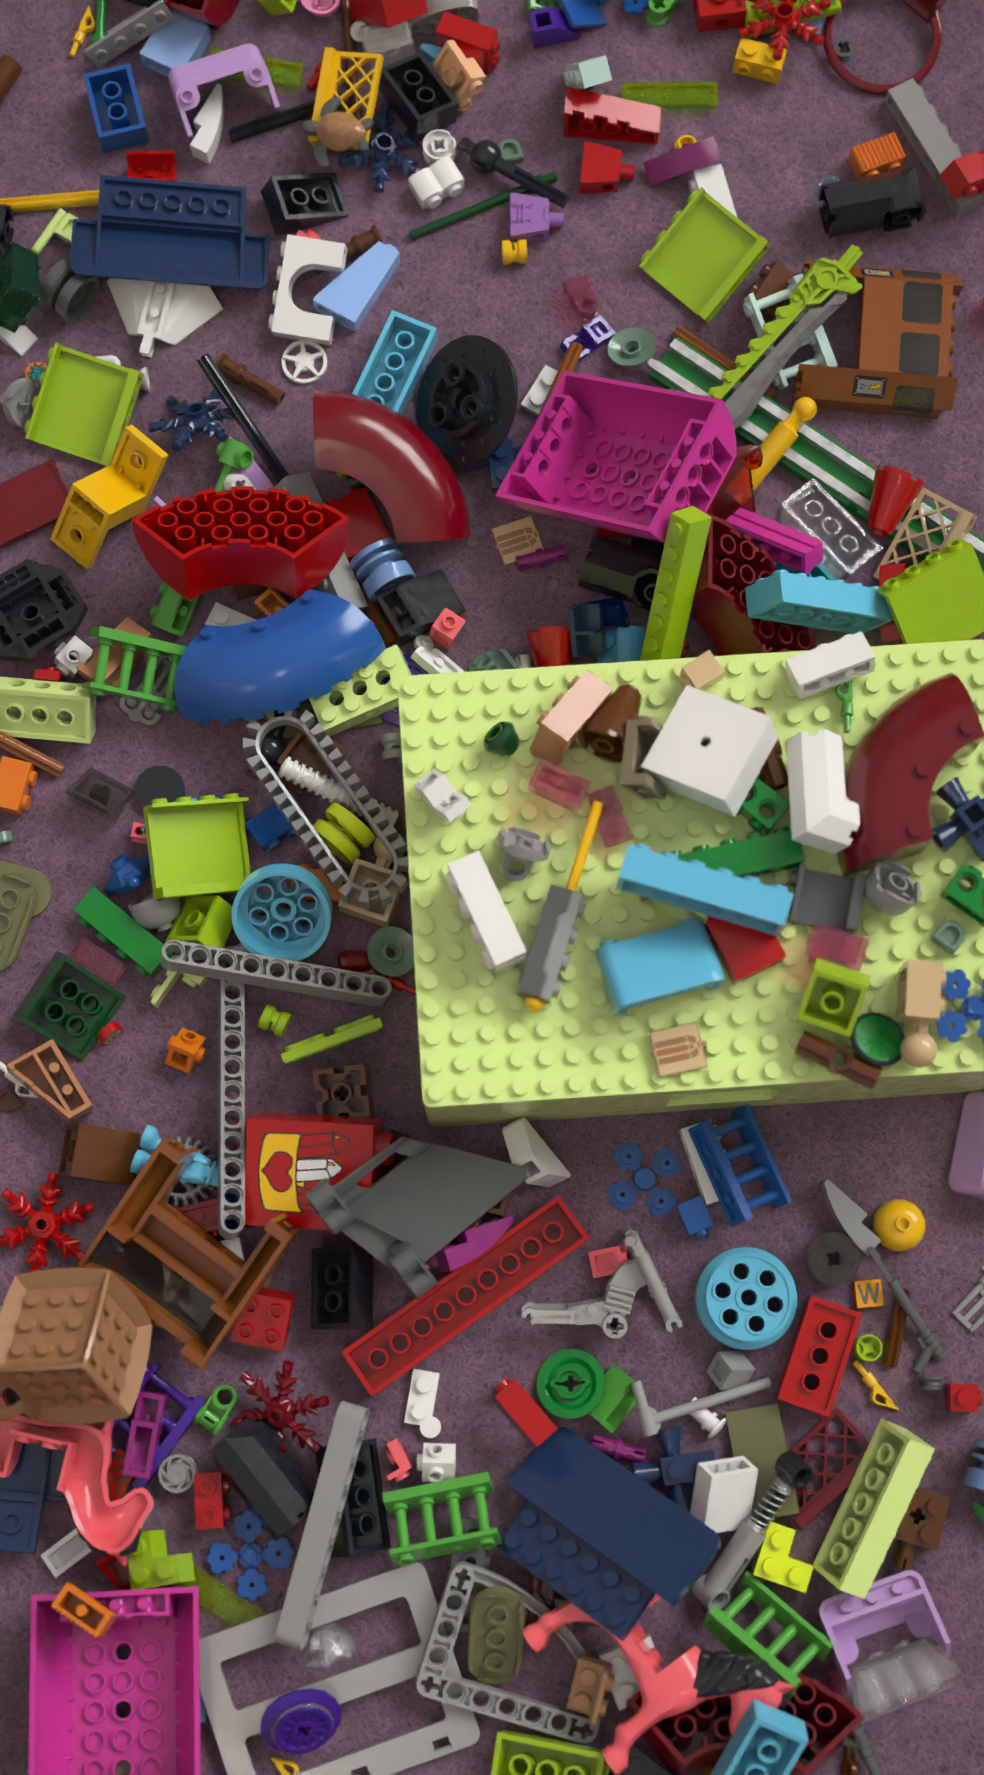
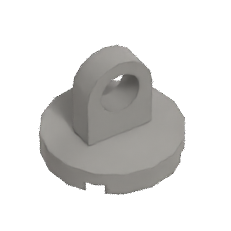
M28 378L17 379L2 394L0 403L3 406V412L7 420L13 425L25 428L27 420L32 418L34 411L32 409V402L34 397L39 395L41 389L38 381Z
M517 827L509 828L508 831L505 828L500 829L496 838L497 845L506 852L503 859L504 875L513 881L526 878L531 870L533 861L547 860L552 848L547 840L544 843L541 842L538 834ZM515 860L521 861L524 864V868L521 871H512L509 868V864Z

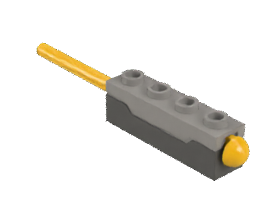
M593 801L566 888L553 884L549 888L518 989V994L527 996L525 997V1005L533 1012L542 1010L546 1002L550 1003L552 997L558 998L562 982L557 981L560 970L566 971L570 955L565 953L568 944L574 945L578 929L573 928L576 917L582 919L586 902L582 901L583 894L577 892V887L604 805L599 801Z

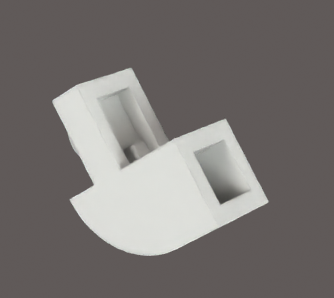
M435 768L413 785L432 811L446 824L462 817L466 809L472 805L467 797L456 791L446 776Z

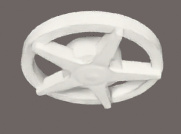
M296 341L284 351L282 355V368L285 375L293 382L310 384L319 380L324 375L327 369V356L323 348L315 342ZM304 345L312 346L319 350V352L311 355L306 352ZM301 346L299 354L288 356L292 349ZM323 356V367L318 373L314 368V361ZM286 360L295 363L296 370L293 375L286 368ZM310 371L315 375L309 379L297 378L301 372Z

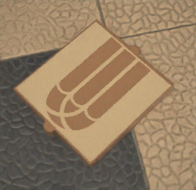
M532 515L491 529L496 543L495 549L499 551L504 566L516 563L515 556L536 552L538 548L544 550L540 539L541 532L537 531Z
M697 1022L649 1032L653 1049L651 1057L655 1058L659 1078L708 1067L703 1050L705 1043L701 1041Z

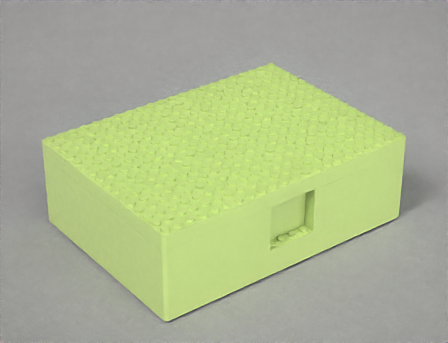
M984 640L870 646L875 655V668L873 672L853 679V717H851L850 733L843 732L844 717L841 716L843 702L835 694L838 685L798 699L786 676V659H789L794 654L805 653L810 650L714 656L725 672L722 680L705 690V692L749 709L763 707L766 715L770 716L774 722L773 727L781 744L782 760L787 774L786 741L804 731H809V736L817 735V730H827L842 736L845 771L847 763L864 733L892 703L912 689L949 673L955 674L966 687L984 731ZM695 658L402 676L398 680L422 1095L428 1123L432 1127L515 1122L522 1117H525L527 1121L735 1108L748 1104L749 1106L984 1091L983 1038L977 1034L978 1029L981 1028L980 1020L972 1021L966 1018L965 1026L967 1027V1033L961 1035L960 1040L955 1043L949 1042L947 1037L941 1038L938 1035L939 1028L933 1023L928 1027V1034L935 1040L937 1045V1055L934 1061L926 1067L916 1068L908 1065L901 1058L894 1065L882 1067L881 1074L873 1089H869L842 1075L832 1074L826 1068L794 1054L804 1031L837 1046H845L852 1053L857 1054L851 1044L850 1037L796 1019L816 958L871 976L858 1017L866 1013H880L896 1022L898 969L908 959L942 962V970L952 973L956 969L963 970L966 975L965 979L971 981V986L968 988V997L977 996L982 999V993L984 992L981 988V984L984 982V927L940 897V894L963 864L967 867L971 865L977 868L984 878V861L980 860L963 836L947 852L941 851L932 840L921 854L895 861L912 873L909 877L914 883L918 880L922 891L920 900L905 913L890 916L874 910L867 900L864 891L858 929L853 935L788 922V914L784 928L776 936L786 954L784 961L733 985L715 950L725 978L721 987L707 990L703 985L701 991L695 992L694 990L643 1004L639 1008H636L634 1004L633 1008L627 1009V1013L613 1016L595 953L601 947L600 943L609 939H616L619 942L681 925L680 921L690 917H697V921L703 920L704 923L708 920L707 915L653 899L640 901L639 895L616 889L628 845L643 844L650 847L651 852L658 854L681 850L683 854L692 852V848L699 845L707 844L711 848L720 846L719 842L727 839H735L736 842L746 840V836L758 832L748 825L747 822L749 820L741 814L733 817L670 790H666V799H639L620 785L622 762L614 763L593 755L595 750L589 745L585 749L578 737L575 739V745L572 748L568 747L564 752L561 763L556 769L530 751V747L539 728V725L536 723L544 711L550 712L554 708L552 704L560 693L565 695L569 691L567 687L576 675L581 677L586 670H589L614 688L612 693L621 685L628 684L636 687L642 696L639 716L652 717L655 722L664 726L684 690L679 679L681 678V669ZM844 684L840 692L846 694L847 688ZM501 721L511 722L519 737V747L511 756L500 757L487 752L484 748V738L487 732ZM984 739L972 754L954 761L938 774L930 795L929 821L931 829L951 821L949 817L955 811L935 793L955 777L959 778L969 801L977 795L981 799L984 797ZM434 768L442 772L454 789L465 795L472 804L466 809L462 817L452 820L448 824L444 823L432 811L413 786ZM759 772L757 778L764 782L761 773ZM789 785L775 791L790 803ZM749 792L744 801H749L752 799V796ZM593 801H599L604 805L577 887V892L583 894L582 901L586 902L582 919L576 917L573 928L578 929L574 945L568 944L565 953L570 955L566 971L560 970L557 981L562 982L558 998L552 997L550 1003L546 1002L542 1010L533 1012L525 1005V997L527 996L518 994V989L551 884L566 888ZM790 806L767 835L773 834L774 830L782 827H789L791 830ZM769 808L759 809V813L763 818L769 819L773 817V812ZM512 827L529 830L538 834L541 842L544 843L547 840L552 847L547 860L533 861L528 876L523 880L513 881L504 875L503 859L506 852L496 843L498 832L502 828H505L506 831ZM801 843L806 860L804 862L806 864L805 869L842 876L837 853L833 854ZM478 850L527 951L525 962L495 975L493 969L487 970L481 957V950L483 948L481 944L476 945L470 934L469 924L471 922L469 918L463 919L457 906L459 905L457 901L459 897L457 894H451L446 883L447 878L445 874L449 871L448 864ZM515 860L509 864V868L512 871H521L524 868V864L521 861ZM797 868L760 875L755 878L761 880V884L767 886L772 884L785 886L788 888V892L793 893L794 887L789 886L792 870L797 871ZM871 869L856 874L867 876ZM855 874L846 877L853 878ZM958 881L961 890L965 892L970 891V884L967 881ZM946 921L959 923L965 931V939L953 955L930 939L938 927ZM941 992V998L945 999L944 1015L948 1010L954 1011L955 1014L962 1013L961 1006L964 1000L957 998L949 1000L946 994ZM697 1022L701 1041L705 1043L703 1050L708 1067L659 1078L655 1058L651 1057L653 1049L649 1032ZM898 1024L905 1037L911 1033V1025ZM838 1053L832 1054L833 1064L843 1067L845 1065L844 1057Z

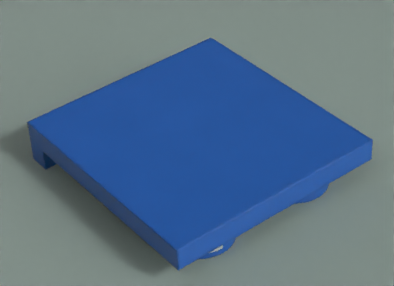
M558 0L571 28H594L607 25L596 0Z

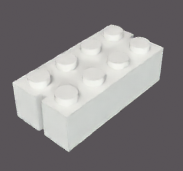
M479 850L448 864L449 871L445 874L447 878L446 883L451 894H457L459 897L457 899L459 905L457 906L463 919L469 918L471 922L469 924V931L476 945L481 944L483 948L481 950V957L487 970L493 969L495 975L525 962L527 951Z

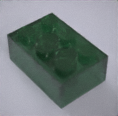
M13 241L0 259V326L15 333L20 325H25L30 310L32 308L35 309L40 302L39 287L41 281L39 280V273L41 267L39 266L38 254Z

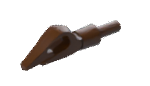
M533 1574V1578H530V1593L546 1604V1600L540 1595L542 1580ZM530 1610L528 1611L529 1620L527 1626L538 1618Z
M844 1746L841 1775H858L860 1767L855 1760V1752L853 1748Z

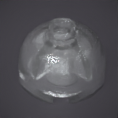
M336 1621L313 1629L309 1633L307 1643L302 1650V1664L307 1663V1667L332 1668L331 1664H338L341 1661H344L345 1667L357 1662V1647L353 1635L346 1628L337 1626Z

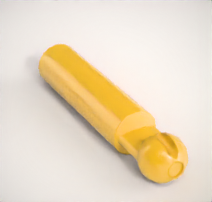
M802 397L795 401L790 415L784 422L779 421L724 489L728 495L742 506L798 438L797 432L804 423L815 417L817 405L811 398Z

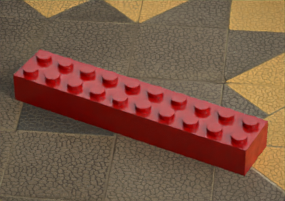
M558 1195L502 1235L482 1255L466 1265L455 1269L441 1279L435 1287L419 1300L417 1298L412 1300L341 1353L371 1397H374L586 1243L590 1237L560 1195Z

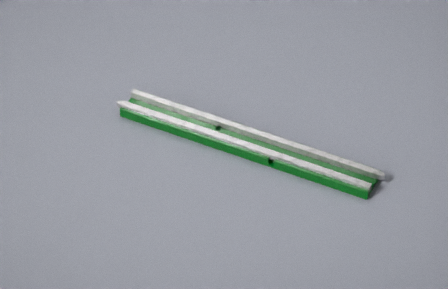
M678 337L669 345V349L661 361L650 358L646 362L647 368L651 371L648 379L661 388L708 396L710 388L723 385V380H721L723 372L728 371ZM742 379L722 399L724 403L744 382ZM763 394L753 413L735 429V436L756 450L779 421L784 422L791 412ZM805 422L797 432L798 438L777 465L867 524L876 468ZM915 500L913 501L907 512L904 514V516L902 517V519L900 520L890 536H886L887 538H889L892 541L894 540L906 516L912 508ZM925 500L921 503L923 513L936 509V507ZM942 512L945 525L955 521ZM938 513L924 517L928 530L941 526ZM921 518L911 521L908 526L911 535L924 532ZM951 527L946 528L947 534ZM942 530L929 534L932 547L941 545L944 541ZM970 531L965 541L973 545L984 574V539ZM925 535L912 539L915 552L928 549ZM908 541L898 544L911 553ZM928 552L916 557L924 561L930 553Z

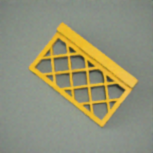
M325 47L312 120L319 121L322 118V107L333 97H339L341 99L340 104L347 110L345 113L354 116V112L364 105L367 109L366 116L359 121L361 122L366 118L373 120L384 56L375 53L336 51L332 47ZM343 59L353 60L355 65L344 73L341 70ZM368 61H376L375 68L366 75L361 67ZM359 69L364 77L355 85H352L348 78ZM346 80L351 88L339 96L337 88ZM369 82L371 90L362 98L357 90ZM355 93L360 100L349 109L344 101ZM371 129L366 131V134L363 138L367 140V142H369ZM309 135L308 141L315 147L319 137ZM356 145L350 148L353 150H360Z

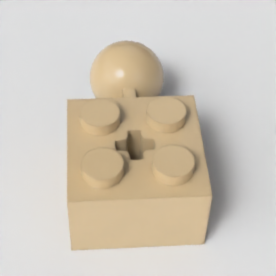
M397 832L398 837L400 836V837L403 839V841L405 842V840H404V838L402 837V835ZM378 837L375 838L373 843V850L377 856L375 864L355 858L349 874V879L361 887L379 886L388 880L393 870H390V866L394 860ZM404 853L398 855L397 858H402ZM398 872L399 876L405 877L404 874ZM392 886L388 890L392 895V903L383 907L380 895L370 897V909L359 907L358 900L360 894L354 892L348 903L340 898L338 904L339 911L386 927L390 924L401 893Z
M908 959L898 969L896 1023L911 1025V1033L903 1039L900 1052L903 1060L912 1067H926L934 1061L937 1055V1045L935 1040L928 1034V1027L940 1019V1015L943 1016L945 1011V999L941 998V987L944 988L946 985V971L942 970V962Z

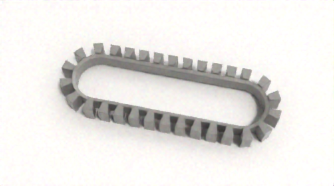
M296 709L284 712V716L275 717L273 711L264 713V719L267 722L262 726L257 721L251 720L246 727L249 735L256 737V740L243 738V750L245 756L257 755L246 759L248 766L254 775L257 776L263 788L265 787L270 798L274 799L275 805L281 813L283 812L284 818L289 825H292L293 831L298 838H301L302 844L307 851H310V855L316 864H319V868L328 877V881L333 888L336 889L343 881L346 883L338 889L339 896L348 903L354 892L360 894L358 900L359 907L370 909V896L380 895L384 907L393 902L392 895L388 892L392 886L403 894L408 886L407 878L399 876L398 872L409 873L408 856L403 858H397V856L407 852L406 844L400 836L398 837L397 831L391 823L389 824L388 818L383 811L380 812L378 804L373 798L371 799L366 787L361 785V780L355 772H352L348 762L344 761L343 755L337 747L335 748L331 738L328 735L326 736L321 724H316L314 715L305 709L300 720L295 718ZM279 726H293L300 729L309 739L394 860L393 872L383 884L370 888L361 887L349 879L262 755L261 744L269 731Z

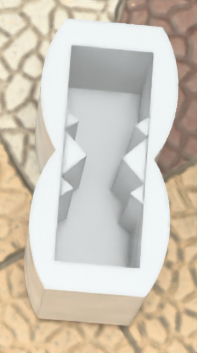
M450 156L438 160L429 168L422 169L408 178L409 188L423 210L428 207L430 209L436 208L444 198L458 196L465 187L464 178Z

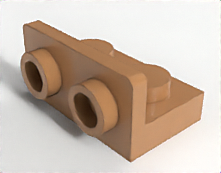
M580 1654L567 1708L592 1716L591 1724L596 1725L599 1716H605L608 1700H605L604 1696L606 1691L611 1692L615 1676L610 1674L612 1663Z

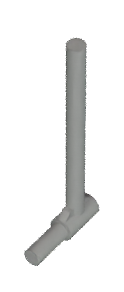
M766 1377L657 1412L654 1408L648 1406L641 1380L630 1383L638 1407L636 1411L644 1437L658 1433L661 1427L660 1423L771 1388L770 1379Z

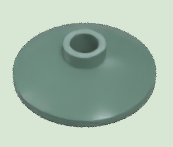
M639 327L626 328L617 332L610 339L607 351L609 358L616 365L636 367L646 363L654 355L656 341L652 333L646 329Z
M386 926L377 930L371 936L367 945L368 959L373 968L380 974L388 977H399L410 971L415 964L412 936L404 929L396 926ZM386 950L393 951L394 955L392 958L386 955Z

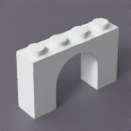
M287 234L286 242L283 241L281 245V256L284 258L282 266L279 265L277 269V280L280 282L278 290H274L273 293L275 311L274 314H270L268 327L276 337L331 345L335 328L333 316L308 313L300 310L292 301V288L296 279L301 274L310 270L342 273L347 256L346 244Z

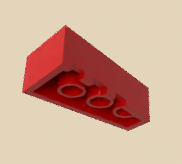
M566 87L563 137L658 145L661 107Z
M984 150L980 153L976 151L954 159L939 175L953 199L963 197L967 199L976 194L984 195Z

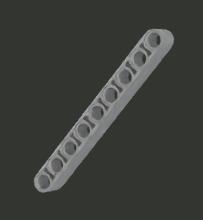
M178 940L167 941L163 945L160 955L162 967L169 971L369 1006L383 1005L392 989L390 981L382 976ZM168 952H175L179 957L177 959H170L166 954ZM195 956L202 957L205 962L202 964L195 963L192 958ZM226 961L231 967L222 968L218 962ZM251 965L256 969V972H247L244 966ZM278 970L282 976L274 977L270 971ZM302 974L307 977L308 981L301 982L296 978V975ZM329 979L333 985L326 986L321 980ZM353 983L359 990H350L347 984ZM372 988H380L384 994L377 995L373 992Z
M342 1401L337 1409L277 1627L276 1643L301 1651L307 1643L367 1425L369 1409L366 1407Z

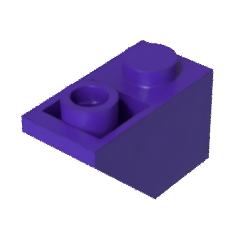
M548 7L529 12L528 29L534 48L580 38L578 28H571L564 11Z

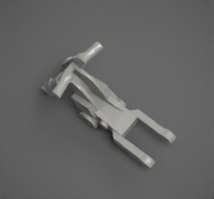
M629 1226L623 1227L622 1234L626 1237L625 1244L632 1248L635 1260L625 1261L617 1267L607 1282L603 1297L573 1303H535L533 1301H526L522 1305V1318H526L527 1314L530 1313L531 1324H597L602 1327L608 1337L617 1339L622 1337L627 1331L625 1316L626 1314L630 1315L635 1294L639 1288L648 1285L649 1295L651 1298H654L667 1331L670 1333L673 1331L672 1322H676L679 1328L682 1327L679 1313L675 1310L670 1300L665 1282L661 1281L637 1231ZM612 1318H618L619 1323L616 1324V1328H611L610 1326Z

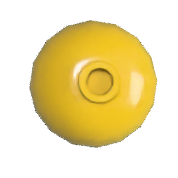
M893 1199L883 1203L876 1210L872 1219V1231L881 1239L879 1243L884 1248L893 1252H905L914 1248L922 1240L925 1233V1218L922 1211L914 1203L904 1199Z

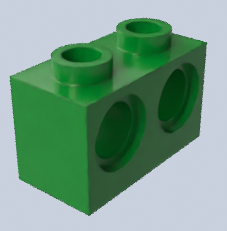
M756 778L749 790L752 799L743 801L736 815H743L749 820L747 823L753 830L758 833L762 831L767 835L787 812L790 803L759 778ZM769 808L773 812V817L769 819L763 818L759 813V809Z
M963 864L940 894V897L984 927V905L982 903L984 878L977 868L971 865L967 867ZM959 880H965L970 884L971 889L969 892L960 889L958 885Z

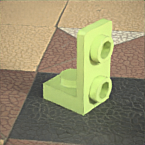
M167 970L165 974L167 976L166 980L162 985L158 984L151 994L153 998L151 1004L158 1008L181 975H183L181 980L192 988H195L196 985L203 988L208 979L203 976Z

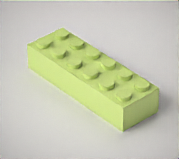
M884 1419L880 1420L813 1563L814 1569L836 1588L863 1599L866 1598L869 1589L873 1585L875 1576L884 1561L888 1548L896 1535L904 1514L908 1510L909 1503L935 1450L906 1428Z

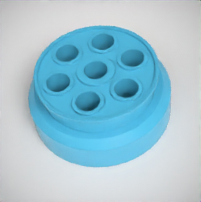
M293 864L267 865L251 873L240 885L232 906L233 928L238 939L246 949L253 954L292 961L303 960L321 947L328 935L333 915L331 898L323 883L305 868ZM291 879L296 885L289 886L285 884L284 880ZM267 886L271 889V892H263L259 887ZM311 896L315 899V902H306L303 897ZM279 903H287L291 908L283 909L279 906ZM261 909L266 915H257L254 910ZM305 919L310 925L303 926L298 920ZM281 926L286 931L278 932L274 929V927Z
M740 1247L719 1254L703 1269L695 1288V1308L702 1326L715 1340L734 1349L753 1350L774 1343L788 1330L796 1313L797 1291L790 1272L778 1258L761 1249ZM737 1264L744 1265L747 1269V1276L744 1279H738L734 1275V1267ZM763 1271H767L773 1276V1282L770 1286H764L760 1282V1274ZM719 1283L725 1284L729 1289V1294L724 1299L719 1298L715 1293V1287ZM745 1290L751 1291L755 1297L754 1303L750 1306L745 1305L741 1300V1294ZM771 1297L777 1298L781 1304L779 1311L776 1313L771 1312L767 1307V1302ZM727 1309L734 1311L736 1314V1321L732 1325L726 1324L722 1318L724 1311ZM753 1316L760 1318L762 1321V1328L758 1332H754L749 1328V1320Z

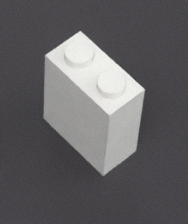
M745 1456L698 1463L690 1514L716 1533L736 1531L743 1520H748L751 1515L758 1469Z

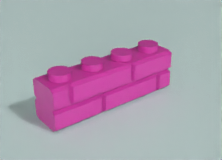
M739 508L733 516L731 515L726 519L727 522L734 525L733 528L739 533L748 534L751 537L750 541L756 547H763L777 563L808 574L823 560V542L816 537H811L794 528H789L775 520L767 519L743 508Z

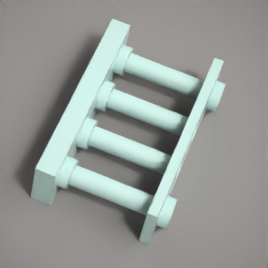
M803 273L793 276L788 281L787 289L757 301L753 293L748 294L743 299L745 302L743 303L744 312L747 317L751 318L758 338L764 336L761 330L765 323L760 310L788 299L790 292L793 291L795 286L804 277ZM805 309L793 323L800 321L810 309ZM821 325L800 346L812 345L815 351L814 358L799 364L837 367L838 364L823 325ZM773 345L764 353L765 357L775 348ZM799 364L784 370L781 369L773 379L772 384L777 386L779 391L789 386L787 379L796 376Z

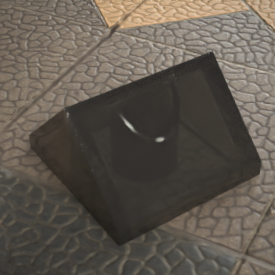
M90 768L67 789L66 794L72 802L116 824L135 790Z

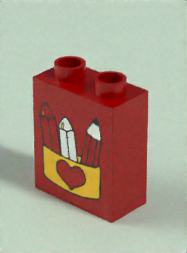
M258 1112L248 1117L246 1128L244 1225L266 1226L271 1219L285 1213L287 1215L285 1221L291 1224L293 1228L330 1230L304 1195L325 1178L328 1179L332 1187L394 1143V1133H383V1118ZM394 1153L356 1184L361 1187L370 1188L380 1180L382 1165H392Z

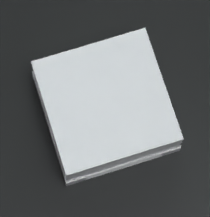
M686 685L641 768L645 773H648L667 788V790L735 817L775 745L778 735L773 727L774 722L770 716Z

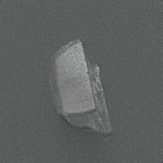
M814 478L784 500L777 508L775 521L779 524L794 528L823 542V560L821 563L836 580H847L882 550V547Z
M931 1637L923 1638L911 1644L909 1641H903L895 1645L893 1651L885 1654L883 1651L871 1654L868 1657V1661L854 1666L852 1673L851 1692L854 1708L865 1717L861 1724L957 1687L961 1671L956 1661L949 1652H945L944 1647Z

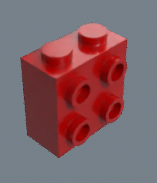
M262 1286L242 1317L229 1330V1332H232L230 1341L283 1352L288 1338L296 1293Z

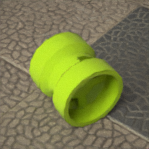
M268 1004L260 1017L258 1028L264 1031L269 1029L273 1031L274 1035L282 1038L291 1022L292 1014L285 1011L281 1013L277 1011L276 1007Z
M866 1334L858 1336L854 1340L852 1350L859 1360L868 1362L877 1360L881 1356L883 1346L878 1337Z

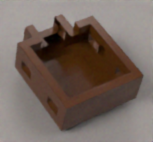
M301 730L298 731L277 760L278 766L281 767L285 758L289 756L291 761L297 760L299 765L305 764V768L309 769L311 767L314 772L319 771L320 775H327L328 779L333 774ZM331 738L335 748H338L344 759L348 750ZM284 776L280 779L286 788L299 797L307 789L306 787L303 789L297 788L292 783L285 781L286 777Z

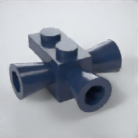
M507 435L502 445L491 457L476 466L465 468V472L489 465L492 492L498 491L522 446L513 448L512 439L508 440Z
M955 777L935 792L955 811L949 817L951 821L931 829L933 841L941 851L947 852L963 836L983 862L984 797L981 799L977 795L969 801L959 778Z
M681 1426L659 1429L656 1436L664 1456L658 1457L659 1463L632 1462L634 1475L648 1485L662 1480V1485H669V1499L685 1511L691 1510L692 1499L686 1482L695 1481L698 1463L715 1460L714 1450L680 1454Z

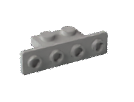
M163 0L157 1L148 8L145 6L107 31L108 34L85 49V54L97 67H102L175 19V15Z

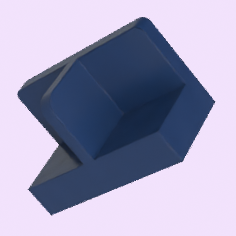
M578 603L570 607L568 611L572 657L579 658L583 655L605 654L606 643L602 603Z

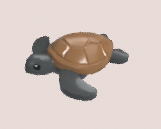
M333 97L324 104L321 109L322 118L319 121L307 120L301 125L302 130L307 135L319 137L314 147V156L319 165L324 168H328L330 165L328 148L333 151H345L356 145L363 152L369 151L368 142L363 138L366 131L372 128L374 121L366 118L360 122L351 114L336 112L341 103L339 97Z

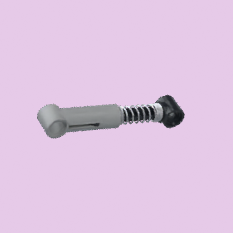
M789 1450L779 1456L775 1463L777 1477L773 1481L774 1485H771L772 1489L766 1491L768 1495L766 1498L762 1497L764 1501L762 1504L758 1503L760 1507L758 1510L754 1509L756 1512L754 1516L750 1515L748 1520H743L709 1573L701 1576L695 1582L692 1590L693 1595L708 1610L716 1605L722 1611L730 1601L729 1591L765 1539L766 1526H770L769 1521L774 1520V1514L779 1513L778 1508L783 1507L782 1502L787 1501L786 1495H791L794 1489L803 1488L810 1482L813 1476L812 1467L794 1451Z

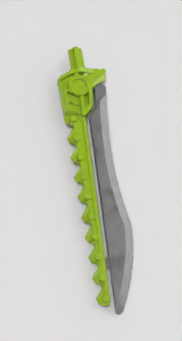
M852 244L838 261L819 258L795 286L793 291L790 292L788 297L790 305L778 307L775 312L777 320L763 324L761 331L764 336L750 340L748 345L750 353L738 355L734 363L737 368L723 372L721 378L723 385L710 388L709 397L723 399L805 309H810L725 402L733 421L734 430L753 413L773 379L797 349L846 302L847 295H854L862 289V284L858 283L857 279L849 272L863 255L858 246L855 247ZM832 295H834L823 307L819 308L825 301H827Z

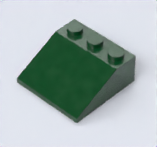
M56 951L13 1016L49 1040L53 1039L55 1044L83 1061L97 1041L99 1031L110 1022L126 996L66 955Z

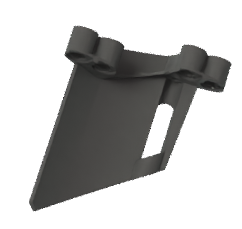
M401 1137L333 1187L328 1182V1179L325 1178L304 1196L334 1235L340 1231L345 1233L396 1273L411 1293L419 1300L439 1283L428 1270L429 1266L425 1262L526 1181L528 1176L527 1169L518 1165L430 1142L424 1143L411 1138ZM394 1152L408 1156L370 1188L361 1187L356 1184Z

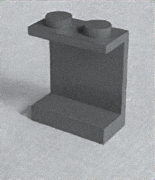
M800 863L797 871L792 870L789 886L794 887V895L788 913V922L853 935L858 929L867 876L855 874L853 878L805 869L806 864Z

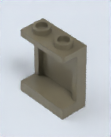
M639 716L637 720H627L620 785L639 799H666L667 788L648 773H645L641 768L663 728L652 717Z

